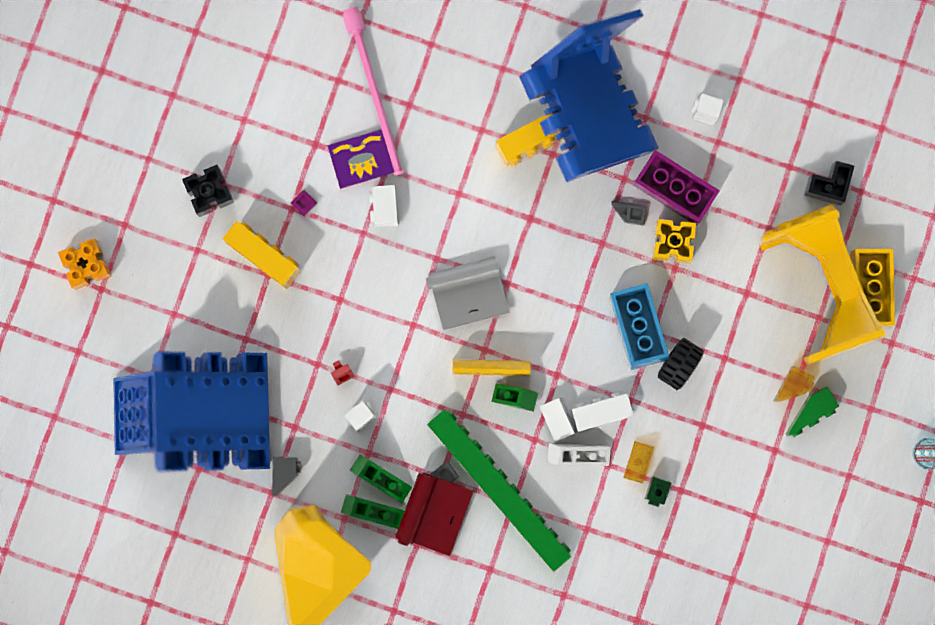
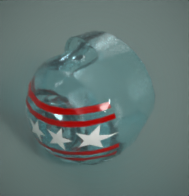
M923 438L914 445L912 450L913 459L923 469L935 468V439Z

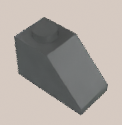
M273 457L272 496H278L297 478V473H301V461H298L297 457Z

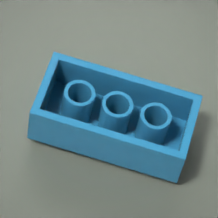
M648 283L610 293L611 305L630 369L635 370L667 361L669 354Z

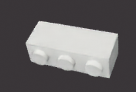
M621 391L611 394L612 398L604 400V397L593 399V403L586 405L585 402L575 404V409H572L571 413L576 431L580 432L634 416L628 394L623 395Z

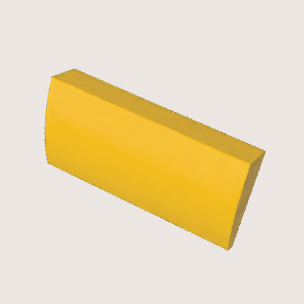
M453 359L452 374L529 376L531 371L530 361Z

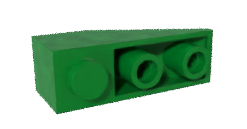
M824 387L807 397L785 433L786 436L792 435L794 438L803 433L802 428L807 425L811 428L820 422L819 418L824 415L828 418L836 413L835 409L839 405L828 387Z

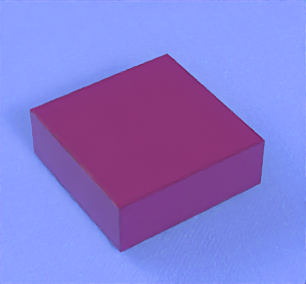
M305 190L291 202L304 217L318 204Z

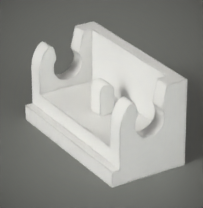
M561 397L540 406L555 442L577 433Z

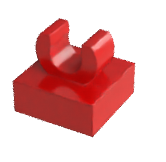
M340 360L332 363L335 371L331 372V375L338 386L355 377L348 364L342 366Z

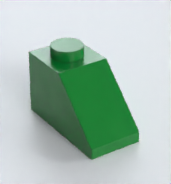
M496 383L491 402L534 412L538 393L524 388Z

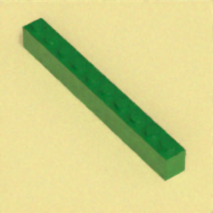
M444 409L427 424L429 428L550 569L555 572L571 558L569 547L564 542L562 544L556 539L558 537L557 533L552 528L549 530L546 528L544 518L539 513L536 515L531 510L532 504L526 498L524 500L521 499L518 495L520 493L519 489L514 484L509 485L505 480L508 478L501 469L496 470L493 466L495 461L488 454L484 456L480 451L482 446L476 439L472 441L468 437L470 432L464 425L459 427L455 422L457 417L451 410L447 412Z

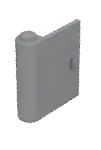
M495 257L428 274L429 278H426L428 290H433L443 330L510 313Z

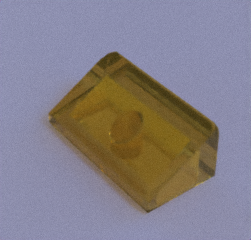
M634 441L623 478L643 484L654 449L653 446Z

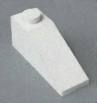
M549 443L548 462L557 466H609L611 447L573 443Z

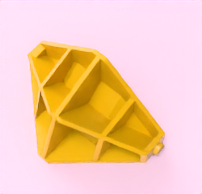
M314 504L307 507L290 509L275 527L274 538L288 625H321L371 572V561L346 541L328 523Z

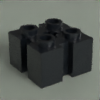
M218 164L203 170L205 174L199 177L195 173L182 179L187 193L195 197L191 200V203L199 217L214 212L213 206L218 205L221 209L235 203L229 188L226 185L222 186V183L226 181ZM208 187L210 189H213L211 191V194L207 195V193L204 194L205 192H207L206 188Z

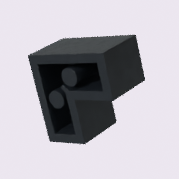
M835 161L831 166L828 178L812 174L808 178L804 196L841 206L846 201L855 166Z

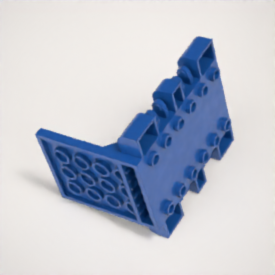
M641 9L580 26L531 65L532 69L519 76L529 100L545 96L539 102L541 105L548 103L550 107L544 113L546 116H551L540 122L545 136L560 132L555 135L556 140L564 138L565 143L560 146L561 151L567 149L569 151L557 157L556 160L566 183L651 154L659 149L649 125L638 128L642 124V120H634L633 118L638 112L636 108H631L636 106L638 101L633 90L622 93L627 87L626 85L619 86L618 81L622 79L621 74H614L623 68L613 46L610 45L612 39L643 17Z
M156 352L153 357V372L113 378L115 455L155 453L156 470L158 472L188 471V467H192L194 464V451H196L197 465L203 467L206 471L224 470V466L229 465L231 451L232 464L239 466L241 470L270 469L267 353H239L236 357L230 359L228 372V362L225 357H222V352H206L201 357L195 358L194 372H192V360L190 357H186V352Z

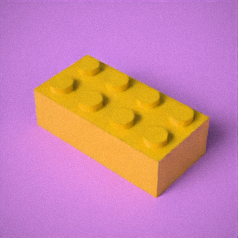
M543 115L496 140L495 148L506 167L509 165L514 167L520 164L521 159L524 157L531 158L537 155L538 150L544 147L546 150L555 145V135L560 132L545 136L540 122L551 115Z
M235 221L222 238L223 241L285 289H288L301 272L298 268L299 264L290 256L286 259L283 256L282 250L274 244L270 247L267 239L261 234H253L254 230L244 221L241 224Z
M854 249L850 251L851 261L863 292L881 328L895 326L894 249Z

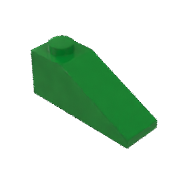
M361 454L350 469L352 473L400 503H403L412 489V486Z
M346 494L341 513L398 529L404 510Z

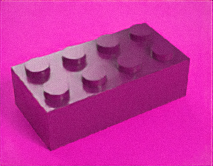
M657 150L653 152L633 183V186L691 223H696V226L701 222L720 190Z

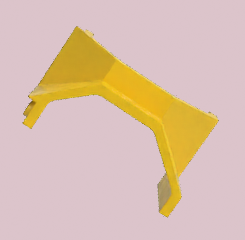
M833 204L778 224L775 229L764 233L759 243L762 251L787 243L816 257L821 264L834 297L836 306L822 348L819 352L803 358L806 365L886 336L884 328H881L863 292L845 246L838 221L839 213L837 209H834Z

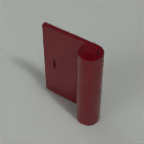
M418 472L395 538L398 539L397 542L405 546L415 543L450 556L474 491L433 475Z

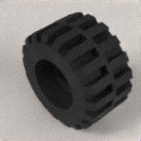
M682 338L669 354V359L663 363L657 378L675 390L681 389L702 359L704 350L686 338Z

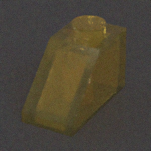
M792 366L773 401L780 402L806 394L807 392L810 393L815 384L813 382L814 376Z

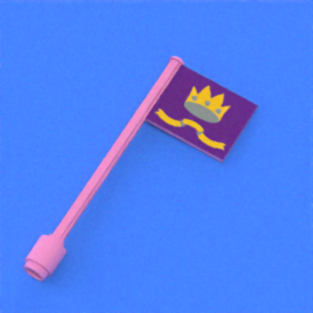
M358 7L344 10L343 20L347 33L355 37L382 129L327 145L340 189L390 174L399 176L404 172L399 162L362 37L366 27Z

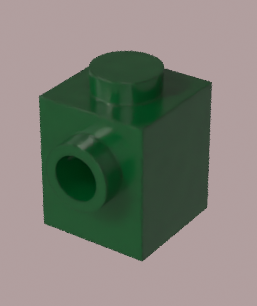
M651 477L644 499L649 500V505L659 507L660 504L665 505L671 482Z

